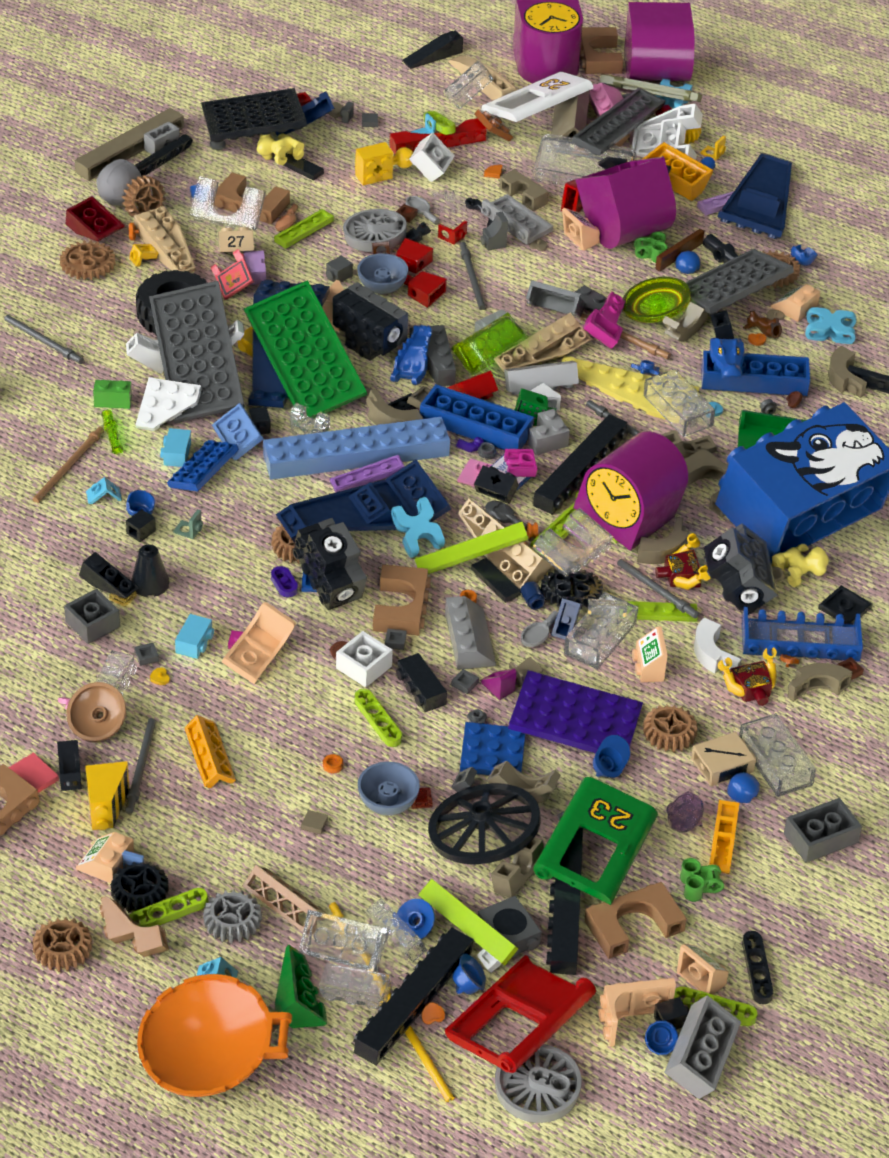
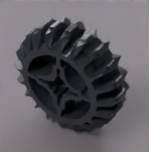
M133 861L130 866L125 863L124 869L118 868L117 873L113 875V880L110 884L112 889L111 896L123 909L126 908L128 913L132 910L137 911L166 900L169 891L168 878L165 876L164 870H160L158 865L153 866L151 861L148 864L143 862L136 864Z

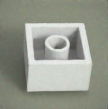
M431 133L420 141L409 160L432 182L444 174L455 155L434 133Z
M362 631L336 652V669L364 687H367L392 667L393 650Z

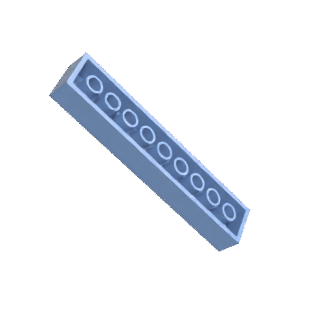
M442 417L263 440V456L270 480L361 468L398 454L402 462L445 457L449 456L450 438Z

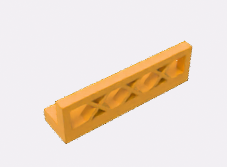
M196 715L185 727V731L204 786L212 788L219 780L230 784L234 783L236 779L216 723Z

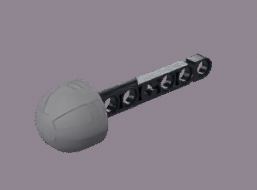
M184 134L178 140H174L136 165L124 159H118L108 164L100 171L97 177L96 184L100 197L111 205L123 206L122 202L125 200L122 196L126 195L124 190L129 189L127 184H132L131 179L137 180V176L143 177V175H148L191 146L193 139Z

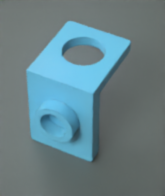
M426 114L425 127L411 132L420 134L435 133L436 121L429 114Z
M104 477L86 491L88 503H95L106 493L121 501L120 488Z
M222 957L199 965L197 976L205 974L225 975V969H228L231 977L237 978L238 971Z

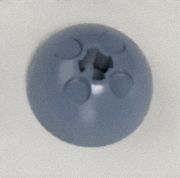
M378 253L362 259L358 264L357 271L364 287L369 288L376 294H390L404 284L408 275V266L398 256Z
M397 762L373 764L367 767L358 779V792L361 800L371 811L380 815L392 816L406 811L415 802L419 793L420 783L415 772Z

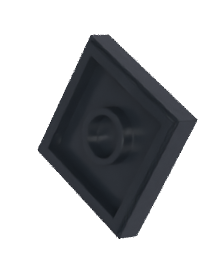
M841 585L819 604L818 609L836 619L838 614H842L844 616V624L853 625L856 614H860L861 618L872 608V603Z

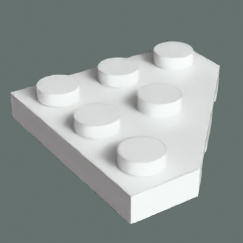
M149 377L136 421V428L155 431L165 422H170L182 415L183 411L190 407H195L199 402L202 391L201 385Z

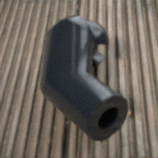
M467 198L465 200L468 209L481 212L482 202L479 199Z

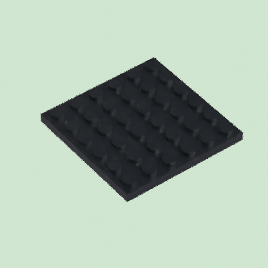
M295 88L201 102L211 142H222L225 139L236 140L243 136L254 137L256 134L268 135L275 131L286 132L288 129L300 130L303 127H307L306 118Z

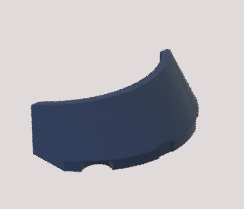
M327 91L321 93L313 101L301 106L307 125L335 109ZM288 129L286 132L275 131V133L278 137V135L280 134H289L296 130Z

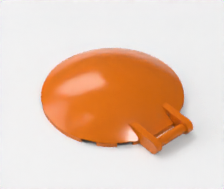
M205 974L183 980L184 983L174 988L169 987L156 998L157 1001L151 1009H147L138 1031L137 1046L139 1058L151 1079L172 1093L188 1097H203L219 1094L237 1086L258 1068L263 1059L288 1058L287 1040L289 1024L292 1022V1014L288 1012H269L261 995L252 986L240 982L235 977L221 974ZM273 1025H280L278 1046H271Z

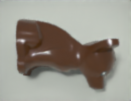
M750 311V315L747 317V324L743 326V329L757 327L763 334L774 339L780 337L782 333V326L778 318L773 320L766 317L760 318L755 311Z

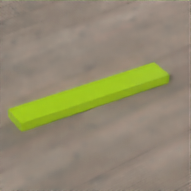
M522 521L415 558L417 568L428 569V574L529 539Z
M432 878L418 894V896L428 902L467 936L474 939L479 946L504 966L517 952L518 948Z

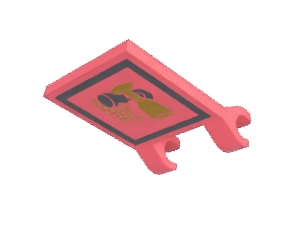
M239 249L233 252L237 262L222 271L218 268L217 264L211 266L216 280L219 281L221 293L225 300L254 282L246 264L245 256L240 253Z

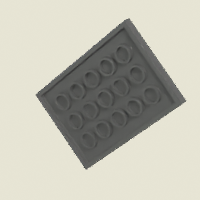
M752 249L681 285L689 290L691 294L690 302L704 308L705 312L713 314L738 300L746 298V296L760 291V289L774 284V282L788 277V275L794 273L793 266Z

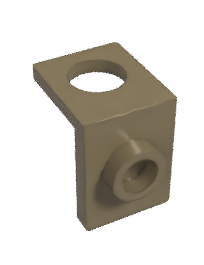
M532 657L527 658L517 667L512 662L509 663V669L515 668L516 681L521 686L528 670L537 673L543 672V669Z

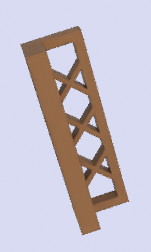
M255 865L242 885L243 888L303 933L309 931L315 919L323 920L327 914L266 867ZM256 876L260 878L262 888L254 889L250 886ZM267 890H276L277 900H268ZM289 900L292 904V911L286 913L283 910L282 902ZM305 912L309 915L304 926L299 923L298 913Z

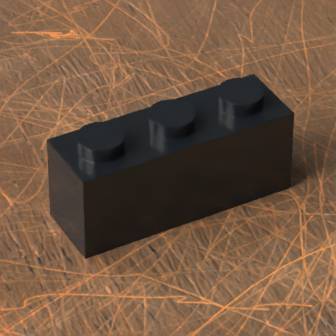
M419 653L398 660L397 678L404 682L407 692L409 694L412 693L418 707L421 706L425 712L446 705V689Z

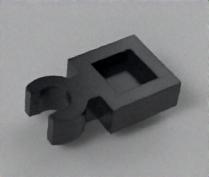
M422 222L417 229L413 227L406 233V239L419 243L422 240V236L427 235L431 230L425 222Z

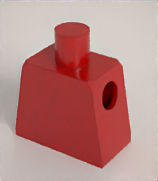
M575 179L565 183L561 211L563 208H567L579 213L583 209Z
M405 238L396 256L406 262L408 271L416 274L433 261V248Z
M422 271L415 277L407 275L404 284L408 286V296L428 308L446 292L447 279Z

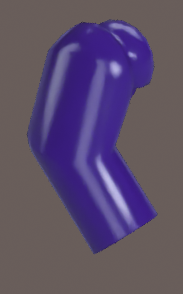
M476 437L473 442L469 443L459 438L456 447L467 452L478 451L484 440Z

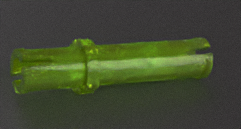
M109 409L104 410L101 413L104 422L103 428L107 432L112 453L120 454L124 448L117 430L118 424L114 420L113 412Z

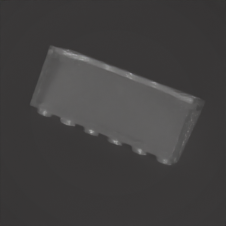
M545 134L539 145L532 172V181L565 186V183L605 170L598 165V162L606 157L623 158L629 162L636 160V152L631 148L613 145L599 156L592 154L585 148L578 147L575 143L571 142L572 138Z

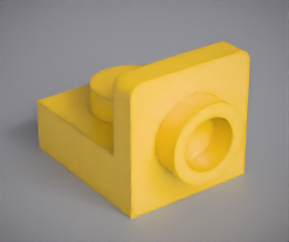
M133 244L129 259L136 267H140L142 259H157L158 252L151 244Z

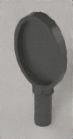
M490 501L485 506V510L501 523L510 522L511 524L522 522L517 516H514L513 509L503 502ZM523 522L525 530L527 531V524Z

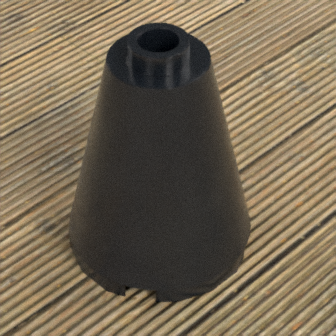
M150 544L144 545L139 549L131 579L139 587L135 593L143 597H148V595L159 596L165 593L169 587V577L158 548Z

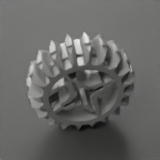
M234 889L231 893L225 890L223 895L217 893L216 898L210 897L209 903H206L203 912L204 926L209 934H213L214 939L220 937L222 943L226 939H229L230 943L233 942V939H237L240 943L242 937L248 940L250 934L255 935L256 929L260 927L262 920L260 904H258L256 898H252L250 893L244 895L243 890L239 893H236Z

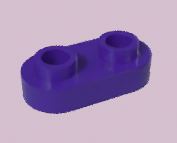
M277 566L271 570V581L279 594L283 597L295 596L298 592V584L290 570L284 566Z

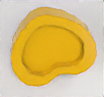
M161 667L152 671L150 681L157 685H166L170 682V677L167 675V670Z

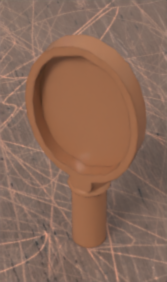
M293 204L286 215L277 221L275 225L277 231L285 230L297 221L295 212L298 209V205Z

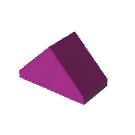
M514 668L496 671L480 681L482 685L501 700L515 692L516 670Z

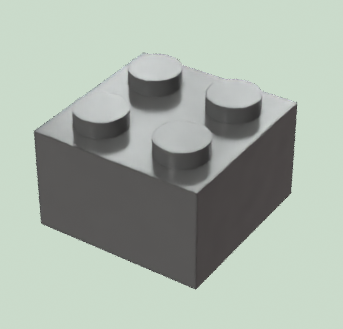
M98 589L64 605L65 622L87 644L120 627L119 609Z

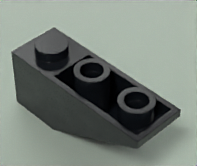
M96 552L82 563L79 576L99 590L127 599L139 588Z

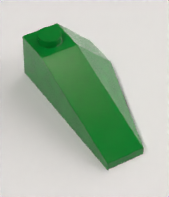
M288 945L285 949L275 999L276 1012L292 1014V1022L289 1024L291 1028L325 1026L327 1024L326 1009L322 1002L318 1003L315 995L319 991L309 980L312 973L306 957L294 947Z

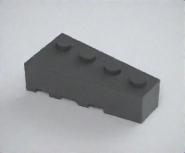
M430 326L433 331L428 346L427 369L437 385H454L456 368L445 326ZM413 327L410 328L409 338H411V334H413Z

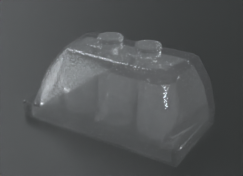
M308 910L298 953L377 972L391 929L334 914Z

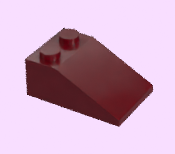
M93 196L66 210L65 224L76 234L98 242L123 229L125 226Z

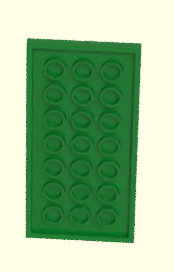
M308 280L243 308L302 424L367 395L363 383Z

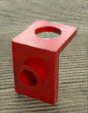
M464 220L454 230L439 224L438 238L455 245L459 240L464 239L467 234L468 222ZM442 230L448 232L449 238L443 235Z

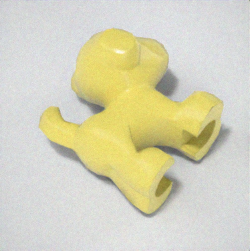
M261 134L259 136L257 152L266 160H270L274 153L275 162L279 165H284L287 162L286 153L292 154L296 160H300L304 156V144L299 140H295L290 135L280 134L277 141L272 138L271 134Z
M800 544L796 548L792 547L786 552L772 556V567H779L783 571L785 568H788V571L791 572L790 576L787 577L788 583L792 587H797L802 582L801 576L809 571L816 576H822L826 573V567L829 562L826 551L816 546L805 557L801 552L808 551L809 548L805 544Z

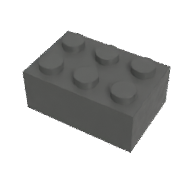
M837 798L787 817L784 835L805 863L859 843L862 825L844 802Z

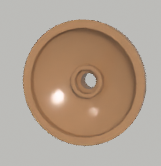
M103 682L84 685L73 694L68 703L66 712L68 725L76 736L85 741L100 742L109 739L119 731L126 717V703L122 694L114 686ZM103 713V717L98 719V715Z

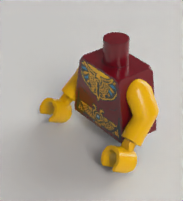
M695 533L688 535V544L682 545L677 551L665 557L664 566L655 568L656 578H667L670 587H679L685 590H690L693 587L699 588L701 587L702 579L707 581L711 578L707 573V565L700 567L695 551L691 550L692 547L697 548L700 546V540Z
M767 648L764 650L763 657L767 660V663L760 661L730 668L732 660L729 657L725 659L726 666L720 660L717 666L719 670L724 671L723 677L728 691L741 697L744 702L756 700L759 706L766 705L769 702L768 697H770L771 690L775 687L777 678L776 664L773 663V658L777 654L776 649L772 648V656L767 654Z

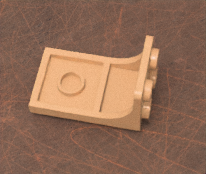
M263 602L249 626L225 655L222 663L255 684L285 645L296 625L295 621L277 610L274 606Z
M660 978L658 980L616 983L604 986L603 995H600L601 1008L598 1009L599 1021L604 1022L603 1037L604 1040H608L610 1047L615 1046L619 1019L627 1016L652 1014L655 1010V1004L674 999L675 979Z

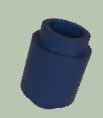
M534 581L526 582L521 587L520 592L527 606L533 610L542 608L545 604V597L539 585Z

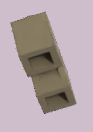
M515 169L500 176L499 189L510 196L523 194L522 204L533 212L548 203V191Z
M535 837L525 848L514 855L512 864L503 860L491 873L495 893L508 898L516 895L534 873L533 867L544 849L542 839Z

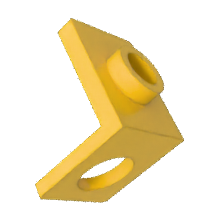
M723 135L715 142V148L707 145L700 154L717 160L725 153L726 136ZM712 150L714 154H707L706 151Z

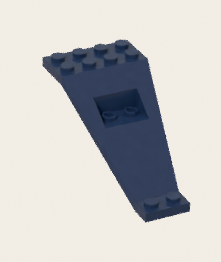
M762 152L719 211L717 217L721 218L720 221L727 224L734 222L737 227L743 229L746 227L752 228V232L758 234L762 232L768 233V237L773 239L781 238L785 229L793 162Z
M272 280L261 281L254 293L253 304L300 283L295 284L288 281L273 282ZM323 284L311 285L318 301L323 306L330 293V286H324ZM253 330L252 392L248 398V405L284 408L288 396Z
M414 460L385 480L369 482L366 485L293 503L275 515L293 542H295L299 529L333 518L335 524L344 522L348 531L397 530L391 516L392 507L401 506L407 515L417 516V502L422 497H426L429 500L434 511L430 522L450 511L451 507L419 462Z

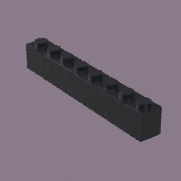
M609 414L534 492L533 506L549 514H553L557 509H560L566 499H570L573 492L581 487L586 472L609 455L613 449L615 450L621 440L626 439L628 435V422Z
M581 827L577 830L560 861L561 866L581 875L583 828ZM552 877L551 880H555V883L550 884V896H554V900L549 902V913H553V917H549L548 930H552V934H548L547 947L551 948V952H547L546 965H550V973L576 975L581 890Z
M452 927L446 934L443 933L438 940V944L429 949L426 958L423 961L420 960L415 966L411 975L408 974L404 978L401 987L394 989L388 1002L382 1003L375 1017L371 1016L363 1031L357 1032L353 1040L355 1043L354 1053L377 1066L422 1013L425 1005L431 1002L450 980L454 971L459 966L461 956L472 953L474 939Z

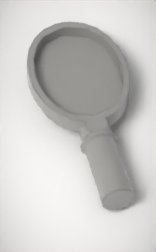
M410 196L406 199V205L418 209V214L424 215L425 218L435 225L439 224L440 220L430 212V204L425 199L418 196Z
M553 611L543 622H535L528 625L521 633L522 644L527 647H535L542 644L548 638L549 628L556 620L558 612Z

